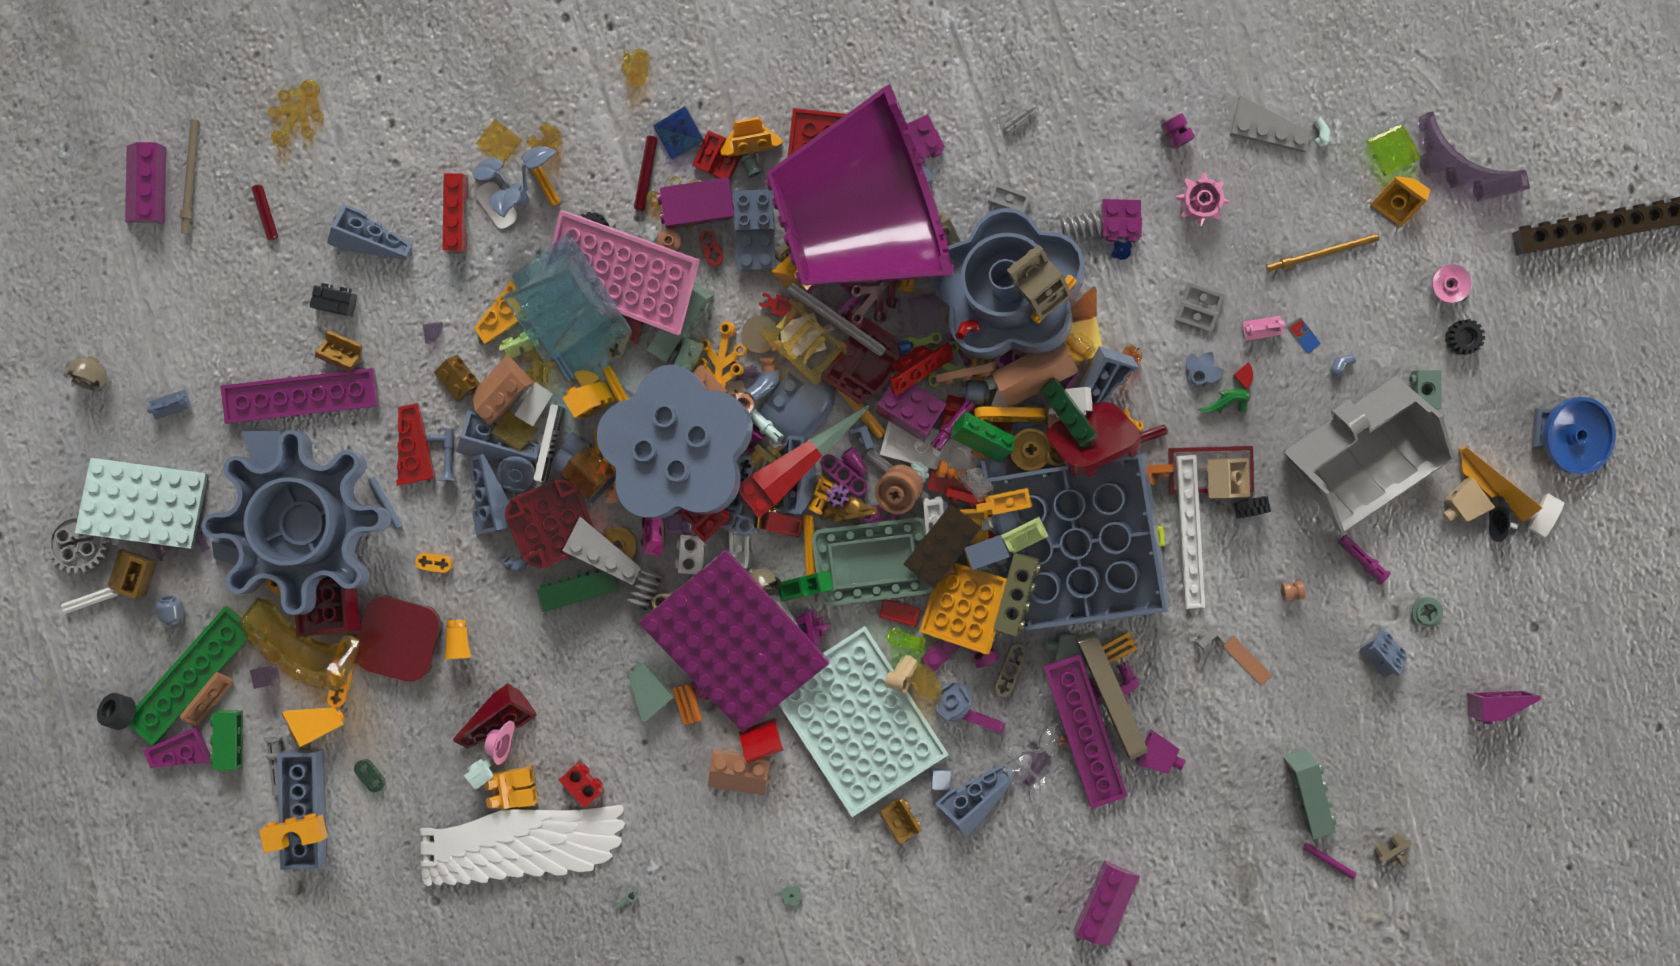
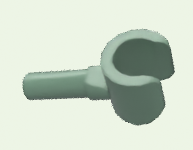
M633 889L628 890L626 897L615 906L617 911L626 903L637 900L638 895L635 898L628 896Z

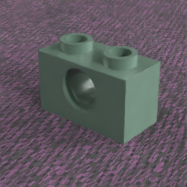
M1441 370L1412 371L1409 377L1411 389L1434 409H1441ZM1423 385L1427 387L1426 395L1421 391Z

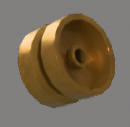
M1029 428L1018 431L1013 435L1015 436L1013 452L1008 455V458L1015 467L1024 471H1034L1041 469L1048 463L1045 455L1047 452L1052 451L1045 433L1038 429ZM1031 447L1032 452L1030 454L1029 452L1026 453L1025 448Z

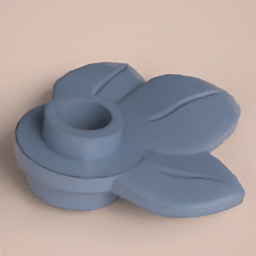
M1213 352L1204 353L1199 358L1193 353L1188 356L1186 367L1189 371L1188 381L1191 385L1200 387L1206 382L1213 383L1222 376L1224 370L1219 367H1213ZM1195 374H1199V375H1200V380H1199V381H1196V380H1195V378H1194Z

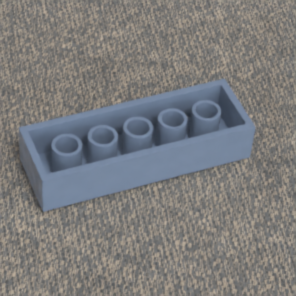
M323 749L284 750L278 753L279 823H284L285 819L297 817V820L303 819L304 815L316 813V816L323 815L325 822ZM289 833L290 845L280 850V870L319 869L326 864V839L321 842L302 845L301 838L297 833Z

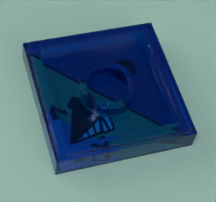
M686 106L653 125L672 160L705 141Z

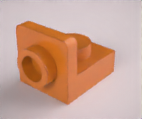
M1174 464L1149 465L1150 484H1156V473L1157 477L1169 476V472H1174Z

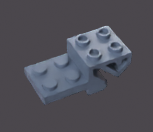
M733 191L737 270L775 269L773 191Z

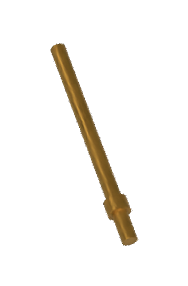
M1373 234L1296 257H1285L1278 262L1267 264L1266 270L1267 272L1281 268L1285 270L1295 264L1379 241L1378 234Z

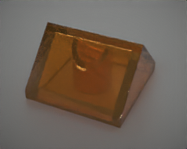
M1095 286L1090 288L1071 307L1073 320H1088L1097 316V288Z
M587 445L569 459L561 474L590 500L613 476L615 471Z

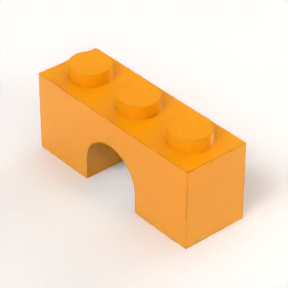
M316 813L304 815L303 819L297 820V817L285 819L284 823L278 824V821L266 823V826L259 830L263 852L282 850L289 846L288 836L290 832H295L300 836L302 845L323 841L327 838L323 815L316 816Z

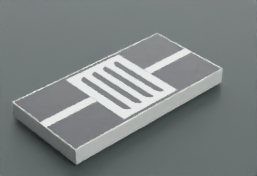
M550 405L534 480L548 482L551 463L554 458L565 407Z

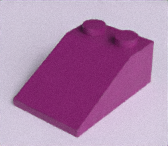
M1527 691L1467 693L1468 716L1475 718V721H1483V724H1495V721H1503L1540 701L1541 696Z

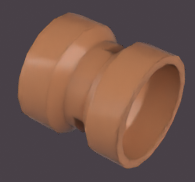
M1301 580L1295 581L1293 584L1288 582L1281 583L1283 601L1289 602L1295 598L1297 600L1305 599V587Z

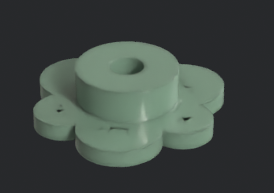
M787 885L786 890H782L780 893L781 898L784 899V904H790L792 907H796L799 904V900L803 897L800 893L801 889L797 885L793 887Z

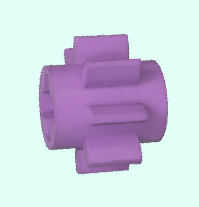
M832 483V489H826V493L830 494L826 500H832L833 507L836 504H840L843 507L844 500L849 501V498L845 496L849 490H843L842 483L839 486H835ZM838 491L841 498L837 499L834 492Z

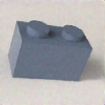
M1001 535L965 548L972 570L978 568L979 572L989 569V564L994 562L997 565L1008 562L1007 558L1012 556Z

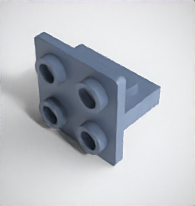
M1384 628L1378 631L1376 637L1360 647L1362 653L1384 677L1392 673L1396 676L1401 675L1408 657L1407 653Z

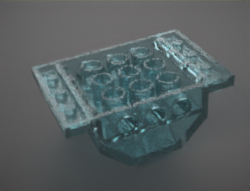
M571 233L565 234L515 273L512 277L519 288L503 295V298L543 361L546 362L564 357L573 373L582 369L632 332V329Z

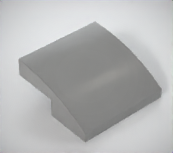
M1188 281L1175 320L1212 332L1225 294Z

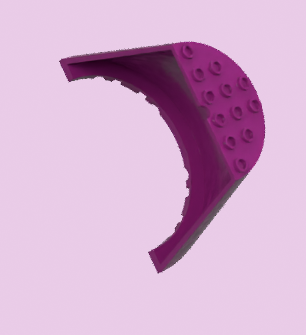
M890 84L876 92L767 172L768 179L766 184L769 191H773L774 198H772V203L780 214L778 222L786 232V235L783 237L787 247L790 246L792 251L789 256L793 266L796 265L798 270L795 273L797 281L803 286L938 278L955 275L954 264L949 256L951 254L942 228V222L929 182L925 176L913 138L910 133H905V130L909 129Z

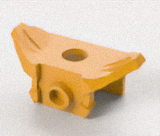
M758 116L734 121L732 124L734 131L730 133L720 151L722 156L731 157L777 148L783 142L778 135L762 125L763 121Z

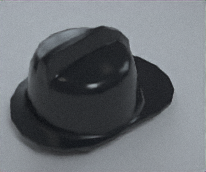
M1498 495L1491 499L1495 508L1489 511V534L1494 541L1502 542L1506 537L1515 535L1518 530L1519 520L1516 514L1509 508L1506 499Z

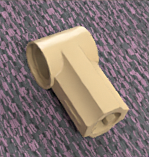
M910 655L903 656L894 672L890 671L887 674L885 680L886 688L905 693L909 688L910 678L918 666L917 660Z

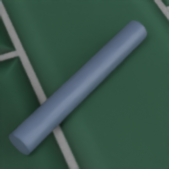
M375 476L368 479L383 508L387 509L390 513L391 522L395 529L403 527Z

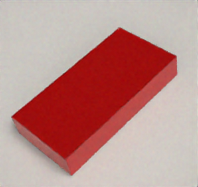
M768 511L766 512L762 529L800 538L803 519Z
M883 599L879 618L916 627L921 608Z

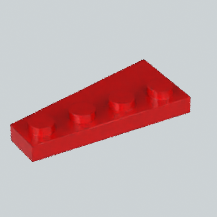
M419 403L398 407L399 442H397L398 479L396 480V486L436 478Z

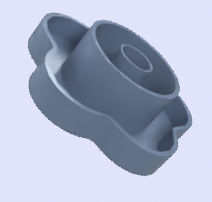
M1002 208L989 212L975 225L969 239L949 246L951 253L949 256L954 264L955 275L931 278V284L938 300L950 311L949 327L951 334L960 350L968 356L977 359L996 358L1011 349H1017L1028 354L1051 352L1065 342L1072 328L1073 319L1070 301L1078 293L1085 279V264L1082 251L1077 243L1066 235L1040 231L1035 222L1022 211ZM1037 245L1043 248L1048 260L1063 274L1064 278L1071 275L1077 281L1070 290L1072 296L1047 315L1039 324L1031 319L1030 316L1034 312L1032 306L1017 291L1007 272V269L1013 263L1020 260ZM971 319L979 322L980 330L977 333H972L969 330L963 340L955 336L961 322Z
M664 365L652 370L644 377L632 399L621 401L604 413L597 428V443L604 458L616 468V492L622 505L631 513L647 519L666 518L680 509H686L698 514H713L728 507L739 491L741 479L738 458L750 443L753 423L747 408L730 394L721 391H709L698 376L684 367Z

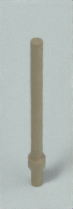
M196 119L190 120L183 210H180V218H182L181 234H189V225L193 214L191 202L199 120Z

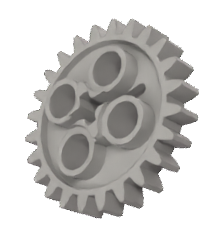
M77 511L74 512V516L72 513H66V518L59 516L60 522L53 521L55 527H48L51 535H45L49 541L45 542L44 545L49 546L45 553H51L48 560H55L53 566L60 565L59 570H66L67 573L74 571L76 574H80L81 570L87 573L89 568L96 569L95 563L102 564L100 557L107 558L103 552L110 550V548L105 546L110 543V540H106L104 537L76 534L75 529L79 515ZM65 532L68 533V538L66 541L63 540V534ZM91 537H94L93 540L77 543L78 540H87ZM77 543V546L69 545L61 549L62 545ZM91 544L92 551L88 554L87 547ZM70 550L73 551V557L71 559L68 558V552Z

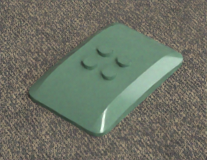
M915 517L817 530L812 536L816 573L830 571L833 590L819 593L821 603L826 606L930 593L933 587L903 565L925 537V521Z

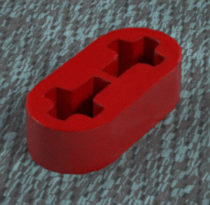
M704 230L699 235V242L705 258L711 266H719L723 262L724 257L718 240L712 231ZM707 234L709 237L713 236L711 247L708 246L707 242H703ZM714 249L716 255L720 254L717 262L709 259L712 257L710 250Z

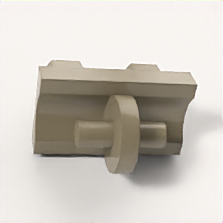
M1400 833L1389 838L1396 847L1390 851L1384 842L1375 847V851L1379 856L1377 860L1380 864L1395 856L1396 859L1390 862L1393 867L1398 864L1403 868L1407 866L1405 860L1410 855L1407 852L1400 855V852L1411 846L1412 843L1410 840L1406 841Z

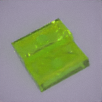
M1399 124L1366 141L1373 159L1376 158L1383 176H1387L1421 159L1412 138L1403 124Z

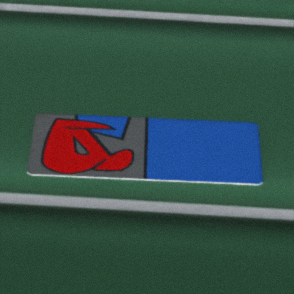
M1301 317L1288 326V329L1307 353L1321 344Z

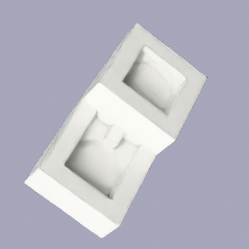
M1549 493L1543 496L1540 506L1543 508L1531 517L1527 528L1542 538L1547 537L1564 506V502Z

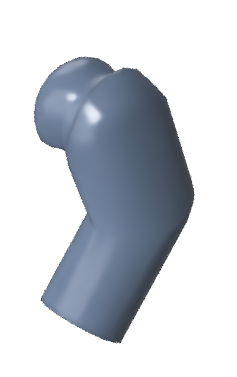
M1354 354L1338 357L1334 360L1331 367L1333 377L1340 378L1343 375L1345 366L1356 362Z
M505 557L502 561L504 568L513 571H520L527 565L522 557L520 559Z

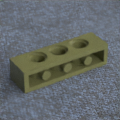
M1020 553L1014 554L994 630L1013 636L1023 632L1026 622L1023 621L1025 613L1028 614L1031 602H1028L1030 595H1033L1036 587L1033 581L1035 576L1039 575L1041 565L1038 564L1040 559ZM1020 571H1025L1028 574L1027 581H1022L1019 578ZM1015 590H1020L1022 592V600H1018L1014 597ZM1009 609L1017 611V618L1010 617Z

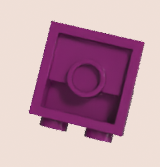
M928 114L907 124L909 129L905 130V133H910L922 164L925 162L924 159L930 156L936 158L943 154L942 151L945 146Z
M1102 199L1101 215L1103 228L1101 229V238H1106L1107 242H1117L1118 239H1125V242H1137V239L1142 237L1141 200Z

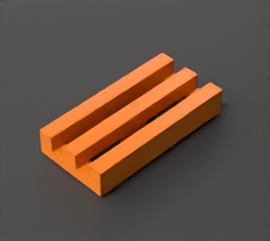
M689 683L672 688L683 725L701 721L702 717L692 684Z

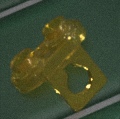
M644 49L634 50L631 56L627 51L624 52L621 71L626 76L628 84L634 88L643 86L646 81L650 57Z
M919 664L913 672L914 678H909L913 687L921 697L925 696L929 700L938 699L942 694V687L928 665Z

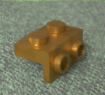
M328 330L325 333V341L315 351V357L351 372L362 358V345Z
M458 355L446 359L433 372L456 402L463 400L471 390L477 388L480 384L476 376Z
M895 799L878 811L897 845L902 844L914 834L922 832L919 820L912 815L910 805L904 799Z

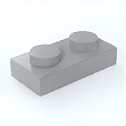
M995 182L988 202L1025 213L1031 195Z

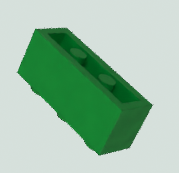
M965 412L954 422L951 439L1001 462L1013 452L1015 436Z
M219 710L213 712L210 719V725L212 726L210 738L212 746L210 763L212 770L240 769L243 767V710Z

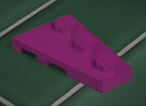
M199 727L190 729L143 750L150 768L210 763L211 757Z

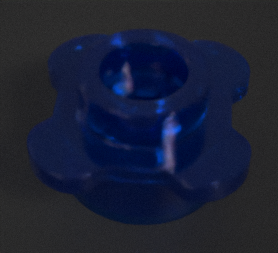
M1116 241L1114 243V250L1111 252L1112 258L1127 259L1131 254V242Z

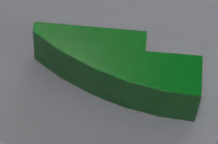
M830 571L781 582L778 588L781 602L833 590Z

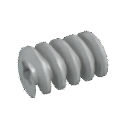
M1099 210L1096 211V215L1094 212H1089L1088 216L1083 213L1081 219L1078 215H1075L1073 220L1070 216L1067 217L1066 222L1063 218L1060 219L1063 235L1070 238L1073 235L1076 240H1078L1080 233L1083 238L1086 237V232L1092 237L1094 230L1100 235L1103 228L1102 215Z
M646 568V570L639 571L643 578H636L640 584H633L637 591H630L634 598H627V601L637 608L648 611L645 608L651 606L648 600H653L654 598L651 592H657V588L654 585L659 586L661 584L657 578L662 579L664 576Z

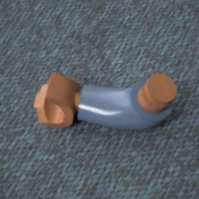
M774 357L760 359L761 363H763L761 366L762 371L759 372L758 380L744 393L730 394L738 399L747 408L749 413L754 407V402L769 393L779 382L780 371L776 369L775 364L772 362Z

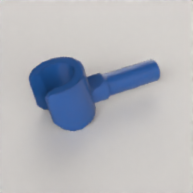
M909 339L899 342L900 357L904 356L905 352L911 351Z

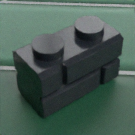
M321 283V286L314 285L310 308L352 317L357 295L351 293L352 289L340 287V290L333 289V285Z

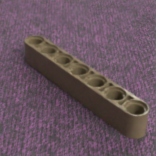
M1095 631L1076 638L1081 654L1128 758L1132 760L1147 753L1146 744Z

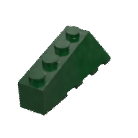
M596 569L597 573L589 575L588 571L577 574L578 578L570 580V577L559 579V584L551 585V582L539 585L540 589L536 590L541 612L619 591L616 579Z

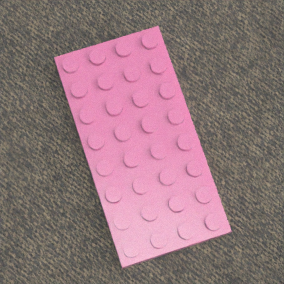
M562 210L559 212L543 285L679 335L682 331L700 259Z

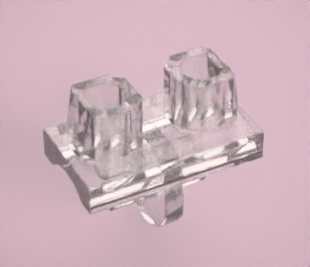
M972 467L966 473L957 475L967 491H971L979 502L989 497L988 492L994 490L993 485L983 476V472L979 468Z

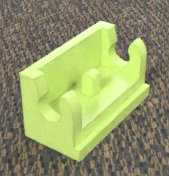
M1038 517L1001 536L1009 551L1014 554L1048 537V534Z

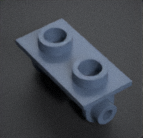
M184 389L149 401V406L146 409L149 414H153L156 420L191 408V404Z

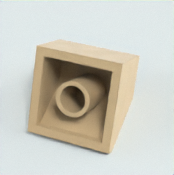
M1249 458L1208 460L1207 489L1209 498L1250 497Z

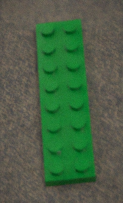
M225 606L138 703L134 718L129 726L151 746L155 745L178 720L181 713L211 677L225 667L256 630L229 606Z

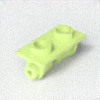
M528 330L522 332L517 338L513 339L510 337L503 340L499 351L504 350L502 352L503 357L509 355L513 358L522 354L520 347H523L526 353L537 349L541 344L538 338L535 339V331L530 332Z

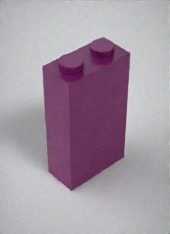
M729 177L659 187L660 193L657 194L658 204L662 205L663 212L660 213L661 224H665L667 229L734 219V205Z

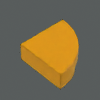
M580 370L574 372L581 386L590 385L600 380L591 371Z

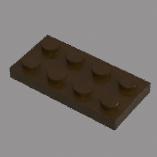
M950 503L903 565L935 588L982 527Z

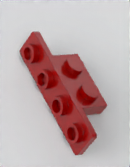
M946 342L934 351L920 345L893 362V370L899 373L889 380L892 393L897 396L953 359L951 344Z
M931 471L927 489L944 493L949 497L948 500L959 503L960 500L967 501V505L976 507L977 504L985 503V498L990 496L986 484L961 478V480L968 482L962 484L953 477L952 479L947 478L946 475L944 478L936 477V471Z

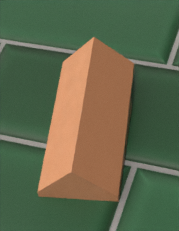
M1063 343L1057 349L1048 353L1027 354L992 372V375L1008 407H1011L1039 393L1052 378H1056L1060 382L1079 371L1065 343Z

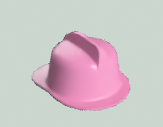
M508 721L500 730L494 729L486 736L485 752L493 758L494 763L497 765L502 764L509 754L515 727L513 721Z

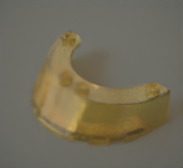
M260 597L253 602L239 620L242 630L251 645H257L262 650L260 654L270 663H274V661L278 663L279 666L284 668L282 671L289 676L315 688L324 689V687H328L331 691L339 690L346 683L359 651V641L354 637H342L340 643L334 645L319 642L312 636L296 637V628L284 619L275 607V603Z

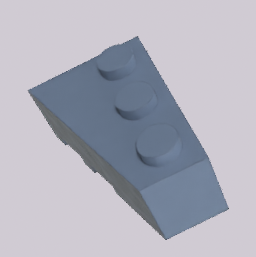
M1099 346L1077 388H1091L1092 404L1106 402L1113 395L1112 392L1120 384L1123 385L1126 382L1125 379L1133 371L1136 372L1139 367L1132 356Z

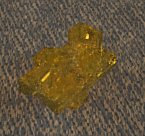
M544 122L539 130L545 136L539 141L533 135L526 142L530 148L544 146L555 149L557 151L556 155H558L560 152L556 148L561 144L558 138L562 133L556 126L552 127L547 122Z
M532 347V350L525 352L526 361L533 362V369H527L526 374L533 382L546 383L548 382V374H551V367L556 366V362H551L550 355H547L545 348Z
M758 444L750 460L756 466L764 459L770 464L775 461V457L777 459L782 457L780 451L783 448L778 446L775 449L770 444L767 447L771 452L769 455Z

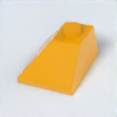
M1396 176L1370 205L1402 227L1427 201L1431 190L1416 179Z

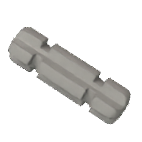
M1032 105L1026 111L1014 117L1011 122L1004 124L1003 130L1007 135L1011 134L1015 128L1018 129L1029 121V118L1035 117L1038 113L1036 108Z

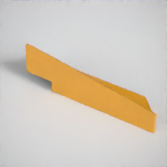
M1460 447L1458 449L1461 454L1460 473L1466 478H1474L1483 492L1491 499L1498 495L1504 497L1508 502L1509 508L1516 514L1520 522L1526 521L1543 508L1467 447Z

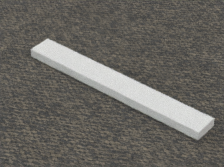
M1196 455L1176 456L1185 609L1205 608Z

